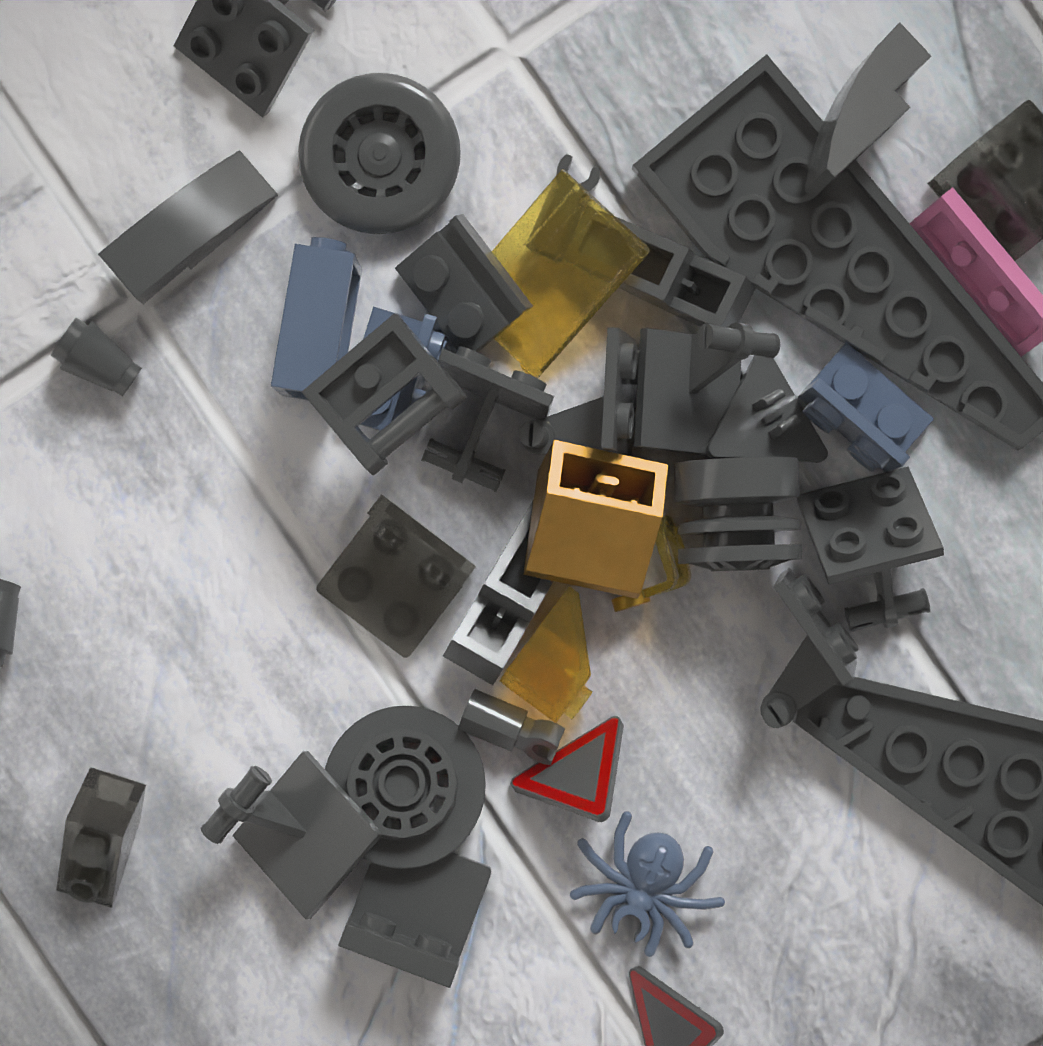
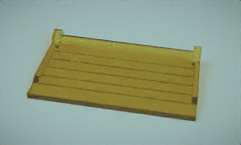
M561 169L492 250L493 254L533 305L529 311L523 313L494 340L520 363L525 373L539 378L650 252V249L642 240L564 169Z

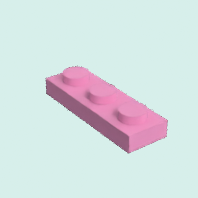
M952 187L909 224L1022 357L1043 341V295Z

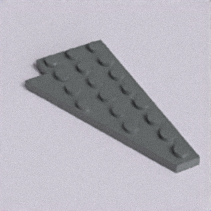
M855 676L852 681L844 686L841 681L796 711L793 723L1043 906L1042 720Z

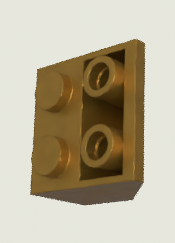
M553 440L537 472L523 575L638 599L643 588L663 517L668 465Z

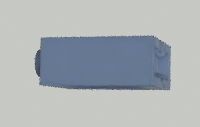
M312 237L310 246L295 244L271 381V387L282 396L308 400L302 391L349 351L362 268L355 253L346 250L347 244L345 242L329 238Z

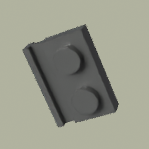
M464 214L454 216L449 221L450 223L439 232L433 234L398 264L395 269L428 313L437 317L440 329L457 351L459 347H465L479 352L512 325L523 313L529 311L533 305Z

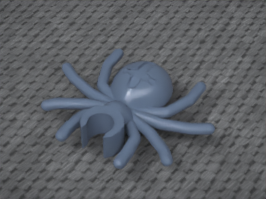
M628 811L622 814L614 833L613 860L620 873L601 859L586 839L581 838L578 840L577 845L587 860L608 879L617 883L584 885L570 892V897L573 900L590 895L616 894L604 900L595 915L590 927L591 932L594 934L600 933L613 907L619 905L615 908L611 919L614 934L618 930L621 918L626 915H634L639 918L641 923L634 936V942L636 943L644 939L648 934L650 916L653 925L644 953L647 957H652L659 945L664 926L661 914L679 934L685 948H691L694 944L689 930L669 906L706 910L723 907L725 904V900L722 897L692 899L673 896L686 892L704 874L713 855V848L710 846L704 847L696 867L679 884H675L683 870L684 856L678 842L668 834L657 832L639 838L630 849L627 863L624 861L625 833L632 819V814Z

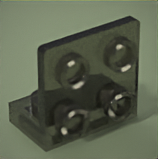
M1026 100L965 149L927 183L939 198L953 187L1014 261L1043 240V114L1031 100Z
M381 494L367 512L370 517L318 583L316 590L399 655L407 658L414 652L478 567Z

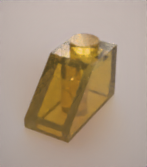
M570 586L567 587L499 679V682L554 723H557L563 713L570 719H573L593 692L585 686L591 677L580 597L579 593Z

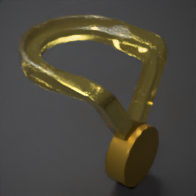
M667 514L662 517L656 538L657 549L667 580L642 589L638 599L627 596L612 599L615 612L651 602L650 597L682 588L690 582L691 571L689 564H678V549L685 548L681 535H677L676 524ZM667 539H668L669 544H670V546H671V549H672V552H673V556H674V560H675V563H676V567H677V570H678V574H679V578H678V579H677L676 568H675V565H674V562H673V559H672V556H671V553H670V549H669V545H668Z

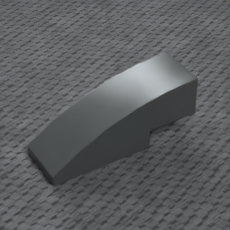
M900 22L854 70L837 94L820 128L810 159L805 191L812 199L911 108L896 91L932 56Z
M239 150L166 199L127 229L98 255L131 294L144 305L187 267L190 270L193 269L274 200L278 194Z
M590 205L587 206L563 255L565 260L699 327L707 323L721 327H729L735 322L739 323L756 289L747 276L697 256L689 247Z
M533 501L443 654L444 658L491 685H494L553 583L551 580L523 575Z

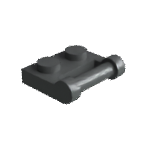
M398 313L390 316L302 391L304 396L346 447L372 475L377 474L388 464L386 457L447 406L453 410L467 398L460 386L442 368ZM421 374L432 388L371 439L366 437L358 426Z

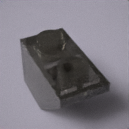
M90 767L65 821L56 891L69 894L81 902H94L112 908L141 820L146 784Z

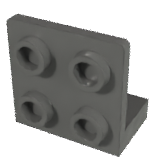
M454 852L436 862L416 868H390L370 862L338 946L450 988L459 966L462 950L491 876V867Z

